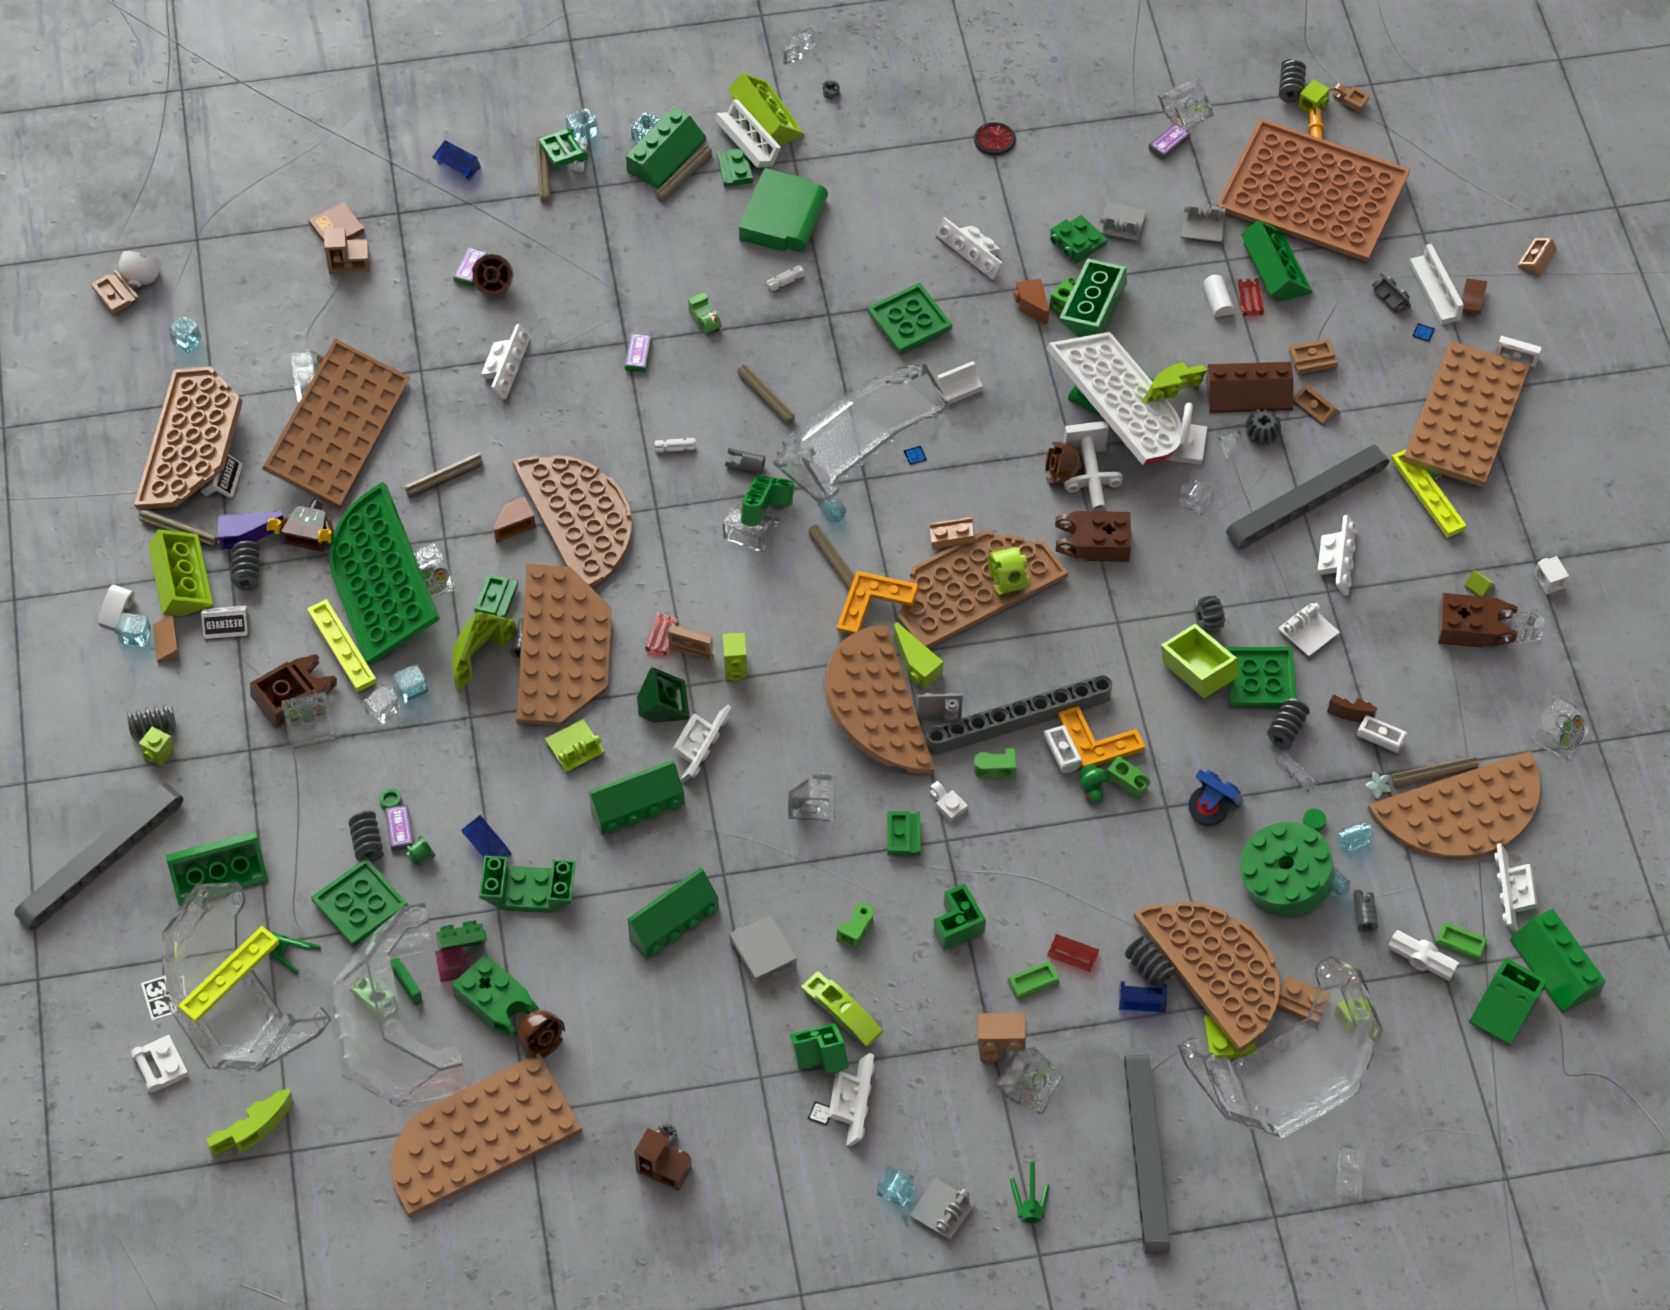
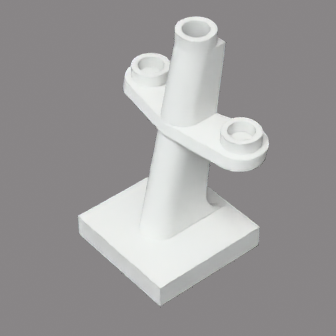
M1106 421L1065 426L1063 442L1075 447L1081 455L1085 475L1072 477L1066 481L1064 488L1069 493H1075L1080 488L1087 486L1091 507L1094 511H1103L1106 508L1101 484L1115 488L1120 486L1123 480L1122 473L1099 472L1095 452L1106 450L1109 429Z

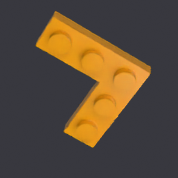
M856 571L836 627L838 632L853 634L861 630L872 598L913 607L919 585Z
M1079 706L1058 712V719L1061 725L1066 726L1082 759V769L1090 764L1100 766L1114 761L1118 756L1125 758L1145 751V744L1137 729L1095 741Z

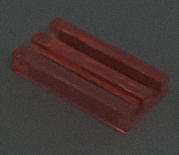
M1259 278L1254 279V281L1246 279V282L1238 279L1243 316L1263 315L1264 307ZM1244 287H1247L1251 311L1247 310ZM1252 287L1255 289L1258 310L1255 308Z
M657 611L645 645V651L667 655L670 646L668 634L663 649L659 647L668 622L671 625L677 626L678 616L670 617L668 613L662 615V612ZM660 621H663V622H662V625H661V628H660V631H659V634H658V637H657V640H656V643H655V646L652 647V644H653V641H654L656 632H657V630H658Z
M1056 934L1047 956L1091 972L1099 954V949ZM1055 949L1068 953L1070 956L1057 952ZM1079 957L1081 959L1089 961V963L1078 960L1076 958Z

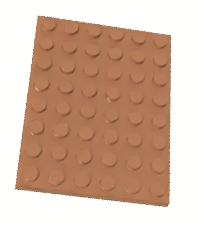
M1260 118L1216 206L1225 208L1226 214L1252 223L1259 219L1279 229L1284 234L1368 263L1410 174V169Z

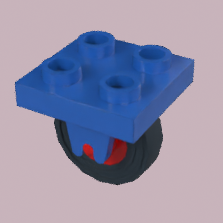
M1200 769L1195 777L1202 787L1196 789L1191 794L1188 802L1189 812L1197 823L1204 826H1214L1221 823L1227 816L1229 802L1240 807L1244 800L1237 786L1228 781L1224 784L1214 772L1210 770L1204 772Z

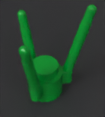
M271 932L279 939V944L269 953V956L276 958L297 974L299 970L283 958L280 953H285L289 945L307 950L311 948L320 949L321 946Z
M1032 1160L1030 1161V1199L1024 1201L1023 1206L1015 1179L1010 1178L1018 1208V1217H1022V1221L1029 1224L1039 1223L1045 1217V1205L1049 1190V1184L1046 1183L1039 1205V1201L1035 1200V1162Z

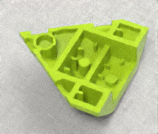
M477 612L464 625L452 649L453 677L457 691H460L473 678L470 657L489 639L503 648L515 635L516 623L514 620Z

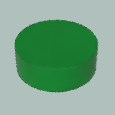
M386 789L379 797L380 806L383 810L385 808L402 806L403 803L402 795L396 789Z
M1309 809L1304 814L1303 824L1312 827L1316 831H1321L1326 824V815L1319 809Z

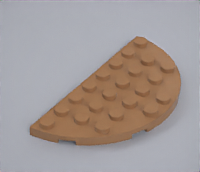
M538 455L512 461L519 479L565 566L571 567L591 588L605 580L623 560L632 535L629 503L619 485L611 477H607L604 473L600 472L598 467L569 456L553 455V457L538 458Z
M877 625L853 633L836 648L826 667L824 691L832 717L838 727L842 726L849 735L848 739L857 748L876 761L888 767L894 765L904 768L908 773L932 775L935 768L888 626Z
M1528 751L1368 805V811L1383 830L1386 829L1396 837L1397 842L1418 853L1440 859H1445V857L1461 858V860L1480 858L1497 852V844L1499 843L1505 848L1520 833L1525 831L1531 822L1539 801V771L1532 752Z
M1176 902L1175 905L1164 906L1155 904L1134 912L1133 918L1165 959L1170 962L1169 964L1176 969L1175 972L1235 1049L1240 1053L1253 1044L1271 1023L1278 1004L1280 980L1275 966V959L1264 940L1245 922H1239L1228 916V912L1200 903Z

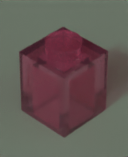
M463 946L435 951L440 982L456 980L467 971V968L471 967L469 954L464 955Z

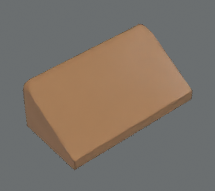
M1535 238L1520 260L1518 267L1534 275L1541 276L1557 251L1553 239Z
M1307 384L1293 398L1295 403L1323 425L1339 413L1336 407Z
M169 615L153 624L157 662L180 659L173 615Z

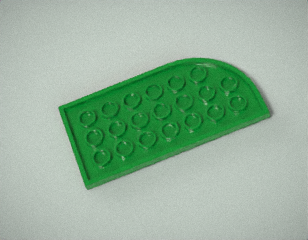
M381 482L358 498L342 516L335 529L329 554L332 577L363 658L369 665H372L440 620L389 489L385 483Z

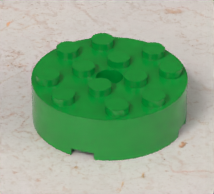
M1279 822L1261 829L1247 842L1240 859V871L1249 897L1258 907L1268 913L1274 912L1283 914V916H1296L1311 911L1329 895L1335 878V866L1327 841L1312 827L1298 822Z

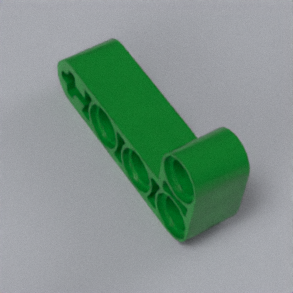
M769 476L755 477L742 500L740 522L747 526H756L760 524L769 504L779 506L792 505L794 482L788 479Z

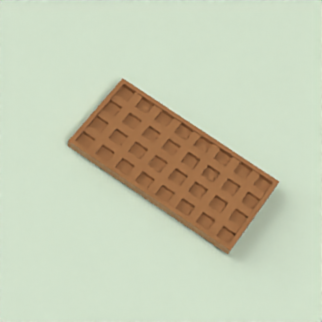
M335 338L263 465L262 470L339 509L410 377Z
M1450 340L1402 462L1437 471L1440 474L1484 487L1530 365Z

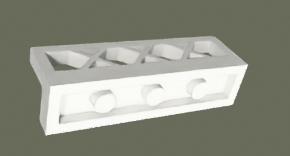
M733 99L728 112L716 113L714 120L757 168L772 167L781 147L738 99ZM736 109L739 111V119L734 115ZM746 120L749 121L750 131L747 130ZM756 132H759V134H760L761 143H759V142L757 141V133H756ZM767 144L773 148L771 154L768 153Z
M1427 244L1424 255L1411 258L1409 265L1440 324L1459 321L1464 304L1432 244Z

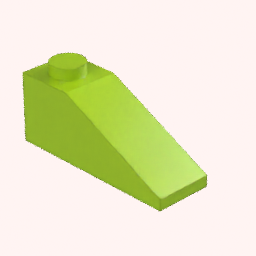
M896 622L894 624L893 637L908 676L914 684H919L925 689L943 674V661Z

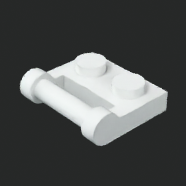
M170 1035L143 1047H136L130 1052L132 1059L137 1062L147 1082L146 1088L150 1093L189 1076ZM152 1055L162 1075L161 1078H155L145 1057Z

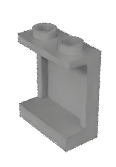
M771 915L765 918L760 917L746 927H739L730 934V945L732 948H736L748 968L755 988L797 969V958Z

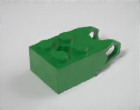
M486 954L452 984L454 997L483 1023L489 1025L495 1031L504 1033L512 1038L517 1034L516 1028L509 1019L510 1016L515 1012L529 1014L540 1010L531 999L527 989Z

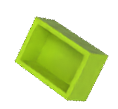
M1197 624L1192 625L1161 645L1163 664L1203 698H1206L1239 677L1237 658Z

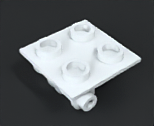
M1317 603L1307 605L1278 628L1283 635L1308 657L1340 633L1319 614L1321 608Z

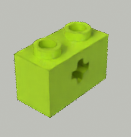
M745 632L723 634L725 680L738 681L747 679Z

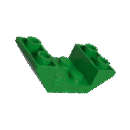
M484 856L479 898L505 911L551 913L572 902L576 861L553 859L552 868L508 866L507 857Z

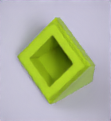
M1473 570L1464 586L1477 596L1483 597L1495 586V583L1479 571Z

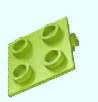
M584 719L545 738L546 743L566 773L605 753L600 744L602 743L600 737L593 734Z

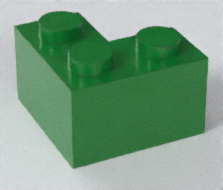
M965 883L945 891L944 907L948 913L934 919L933 929L943 950L985 933L986 919Z
M835 1023L790 1034L794 1059L799 1069H810L818 1064H822L826 1073H839L843 1069L849 1068L845 1043Z

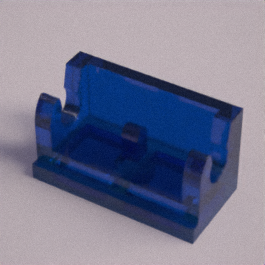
M444 140L432 156L438 164L443 163L462 173L463 176H466L465 178L468 180L481 168L476 156Z
M481 815L461 829V832L483 858L484 856L509 857L512 855L505 843Z
M1120 981L1119 1010L1165 1013L1167 1006V984H1162V988L1125 986V981Z

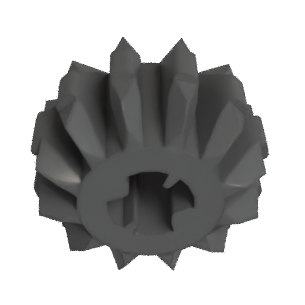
M1257 409L1255 414L1250 413L1245 424L1247 436L1251 437L1252 442L1258 440L1260 445L1263 441L1270 444L1272 440L1278 438V434L1281 432L1280 417H1275L1274 412L1268 413L1267 409L1263 412Z
M1208 595L1196 600L1194 609L1196 622L1199 624V627L1205 632L1210 633L1224 628L1226 619L1220 599L1215 595Z

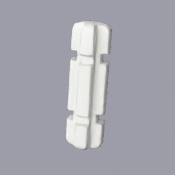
M578 137L577 143L581 149L587 151V139L585 137ZM575 161L573 163L574 171L582 172L585 161Z
M798 265L792 268V271L790 269L776 276V279L768 280L767 287L770 291H775L779 289L778 286L783 287L795 281V278L803 277L804 269Z
M686 438V440L669 439L666 442L656 440L654 443L655 452L663 453L664 450H667V452L684 451V449H687V451L695 450L696 440L695 438Z

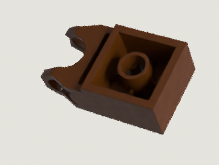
M1074 511L1056 517L1055 527L1072 534L1070 537L1056 541V552L1074 558H1086V561L1129 562L1131 552L1130 512ZM1065 520H1066V521H1070L1069 523H1066V524L1060 523L1061 521H1065ZM1062 545H1068V546H1071V547H1069V548H1062V547H1060V546H1062Z
M1443 593L1439 605L1438 644L1482 648L1483 645L1497 646L1513 643L1516 641L1517 631L1502 625L1499 621L1516 617L1518 607L1498 598ZM1502 610H1511V612L1506 613ZM1507 634L1511 635V637H1502Z
M317 654L297 658L290 663L287 661L250 682V697L275 728L288 721L284 716V712L294 700L316 697L319 701H322L328 692L337 685V678L335 676L315 678L310 675L320 664Z

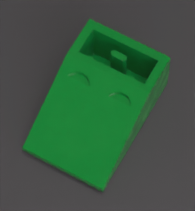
M1505 958L1470 1018L1469 1023L1511 1045L1541 997L1547 980Z

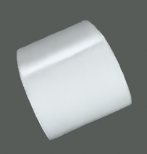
M112 585L103 601L97 620L98 623L118 629L123 610H128L133 605L135 592Z

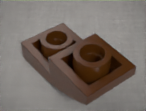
M1467 278L1462 297L1464 304L1462 312L1469 315H1481L1487 281Z
M1333 695L1329 701L1327 712L1342 719L1362 722L1366 715L1375 718L1377 707L1359 698L1352 704L1343 697Z

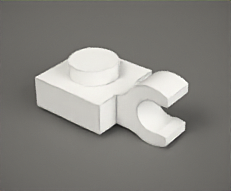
M938 781L931 785L932 790L930 794L938 800L935 807L950 822L967 810L968 805L953 790L947 794L942 784Z

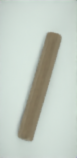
M538 136L536 138L539 196L543 202L551 199L548 157L539 145V138L542 137Z
M703 146L656 191V197L664 201L712 155V149L708 146Z
M743 364L737 369L738 375L786 424H790L795 420V414L747 365Z
M480 453L474 454L404 487L405 492L408 496L414 495L482 464L483 458Z
M146 509L140 512L139 519L142 522L167 531L198 534L200 543L211 547L216 546L218 543V536L216 534Z
M815 524L809 527L810 536L850 591L855 577L819 525Z
M1469 757L1399 772L1392 775V782L1395 787L1463 773L1478 768V761L1476 757Z

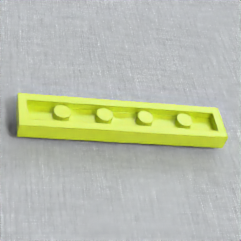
M1406 449L1392 455V463L1444 535L1448 538L1465 531L1467 525L1427 470L1402 462Z
M326 599L307 608L308 614L356 692L376 684L375 676L328 600Z
M261 926L178 1005L179 1010L196 1024L279 944V939Z

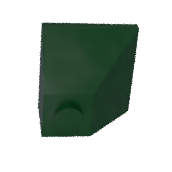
M654 667L650 668L637 696L639 717L654 723L687 720L690 718L685 680Z

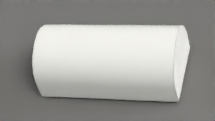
M1221 275L1207 277L1203 282V288L1214 318L1234 314L1235 310L1223 277Z
M1501 336L1495 355L1535 368L1542 347Z
M1366 715L1356 736L1399 753L1407 732Z
M1062 725L1044 731V737L1061 772L1071 773L1081 766L1082 759L1066 726Z

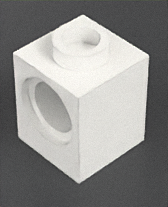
M1557 556L1550 559L1544 558L1539 561L1534 573L1546 595L1566 588L1569 579L1567 571Z

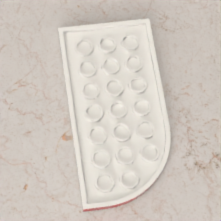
M1110 332L1048 344L1046 350L1142 465L1163 461L1176 452L1180 445L1182 428L1177 412L1167 399L1158 402H1143L1152 381Z

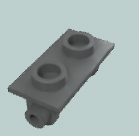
M1380 273L1382 279L1380 281L1376 280L1372 284L1373 290L1383 300L1390 295L1386 303L1395 312L1401 313L1405 309V305L1411 308L1408 293L1404 289L1399 290L1396 287V282L1390 276L1386 278Z

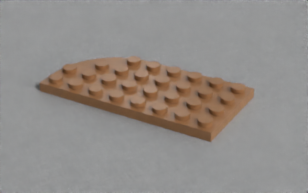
M540 1053L535 1054V1058L531 1056L430 1105L408 1122L395 1143L391 1159L394 1187L408 1217L582 1133L581 1126Z

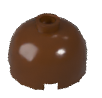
M484 255L475 262L472 268L473 283L484 294H502L513 282V268L509 261L501 255Z
M1053 442L1052 444L1055 446L1054 448H1049L1045 464V472L1050 470L1051 478L1046 477V479L1051 484H1064L1072 477H1076L1078 472H1081L1083 461L1080 459L1078 451L1072 445L1064 442Z
M533 1011L524 1017L518 1027L517 1037L520 1046L533 1058L536 1057L535 1054L537 1053L546 1057L561 1044L563 1038L560 1036L562 1030L565 1032V1025L561 1019L550 1011Z

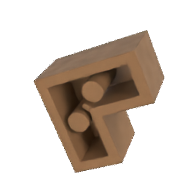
M345 227L324 229V249L329 274L370 271L368 239L347 240Z
M978 1013L977 1040L980 1060L996 1062L1004 1060V1049L1009 1051L1026 1049L1025 1013Z

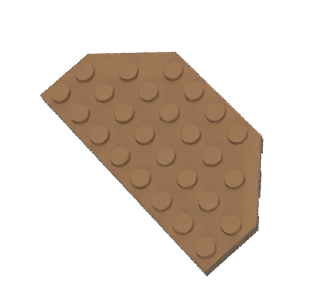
M211 366L173 370L134 506L137 510L177 507L224 470L243 401Z
M984 530L974 535V543L952 546L912 567L909 582L918 584L919 590L913 607L902 605L898 621L902 627L929 649L1068 577V571L1043 541L1036 540V542L1023 540V537L1008 534L1001 536L994 534L993 531ZM1019 547L1021 555H1025L1028 567L1024 569L1025 574L1029 577L1030 587L999 595L994 588L996 584L995 579L992 580L990 575L989 553Z
M527 563L516 723L561 726L570 716L578 713L592 699L607 690L612 608L571 567Z

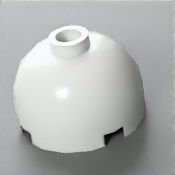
M124 251L119 260L121 276L129 282L130 286L136 288L154 282L161 269V262L158 259L147 255V258L142 257L139 252Z

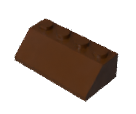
M1291 362L1208 364L1205 380L1210 413L1253 412L1257 409L1260 411L1265 409L1267 411L1293 410V372Z

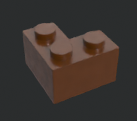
M647 1128L634 1151L637 1173L677 1191L681 1189L692 1168V1159L685 1151L679 1149L676 1151L670 1148L669 1137L660 1130L653 1131Z

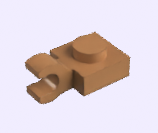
M1338 83L1334 88L1336 91L1333 97L1337 100L1343 99L1344 105L1358 112L1362 110L1370 98V94L1354 86L1348 89L1343 84Z

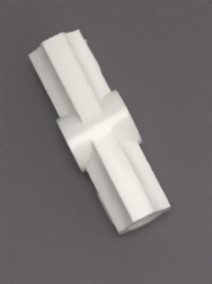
M1399 930L1395 931L1387 947L1409 959V963L1414 968L1420 971L1429 970L1448 981L1452 979L1459 966V962L1438 952L1437 947L1427 940L1418 941Z

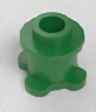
M418 835L419 841L411 847L408 845V852L405 854L413 864L417 862L421 865L423 859L429 855L435 857L436 854L421 835Z

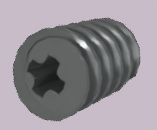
M1289 59L1282 62L1279 97L1287 103L1294 102L1300 97V93L1304 90L1306 65L1302 61Z
M254 541L238 542L232 549L231 582L239 589L253 590L259 585L260 546Z
M1286 699L1267 731L1271 742L1280 748L1289 749L1292 746V742L1295 741V735L1299 733V729L1302 728L1303 722L1306 721L1307 715L1310 713L1309 707L1300 700Z
M163 704L162 711L157 706H154L153 713L150 712L148 707L145 708L143 715L139 709L136 710L135 716L132 715L131 711L127 712L131 736L133 732L139 738L141 731L146 735L151 727L158 730L160 727L164 733L167 732L168 726L172 731L176 730L173 707L169 710L166 704Z
M373 811L356 813L348 822L355 858L360 862L365 858L370 862H374L384 855L381 851L383 847L382 843H380L381 837L378 835L380 833L377 827L378 823L375 820L376 813Z
M1141 936L1128 946L1125 951V957L1131 959V964L1137 966V970L1143 973L1145 979H1149L1151 986L1162 985L1173 975L1176 969L1174 967L1166 969L1170 962L1166 960L1161 963L1164 956L1162 954L1155 956L1158 949L1153 947L1149 950L1148 948L1152 942L1149 940L1143 943L1144 936Z

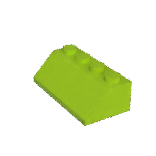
M742 72L729 87L728 91L732 95V100L738 99L779 146L800 138L805 134L768 81Z
M158 529L148 547L162 615L183 617L212 606L213 602L198 534Z

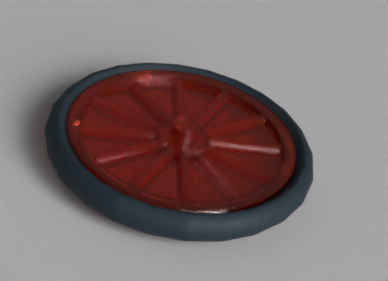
M999 122L983 124L974 134L976 147L989 155L1005 154L1013 148L1016 141L1014 131L1009 126Z

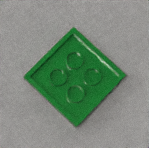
M917 283L867 307V313L899 354L952 330V323L921 283Z
M1226 647L1237 658L1239 677L1228 683L1230 707H1282L1286 699H1297L1293 647Z
M367 858L311 896L312 902L352 947H355L409 908L405 899Z

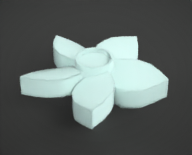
M1373 771V781L1368 782L1366 787L1373 789V795L1377 799L1381 796L1382 792H1391L1390 787L1385 784L1389 780L1390 775H1383L1380 778L1379 774Z

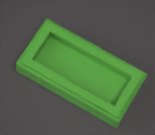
M1444 922L1435 944L1479 961L1488 939Z
M1050 961L1008 977V983L1017 1000L1057 985L1060 982Z

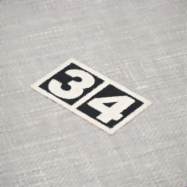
M166 975L141 983L152 1020L177 1013Z

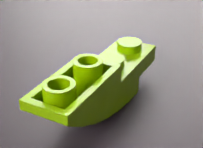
M1184 362L1164 369L1152 382L1143 402L1150 403L1169 398L1172 399L1178 395L1179 390L1200 385L1203 382L1207 369L1203 365L1188 368Z
M818 971L801 986L804 993L831 1014L836 1023L866 1048L884 1033L873 1018L832 979L828 980Z
M290 1089L278 1090L271 1097L263 1101L254 1102L249 1108L245 1109L248 1116L247 1119L238 1120L231 1127L223 1131H216L207 1138L206 1141L213 1157L234 1146L241 1153L270 1133L283 1119L294 1102Z

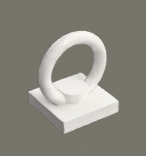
M1190 402L1186 403L1184 407L1180 445L1176 452L1165 460L1202 465L1207 426L1191 424L1193 404Z

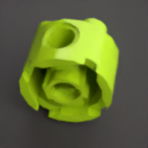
M1019 547L989 553V570L991 579H995L996 584L994 588L997 594L1003 595L1030 587V580L1028 575L1025 574L1024 569L1028 567L1025 555H1021Z

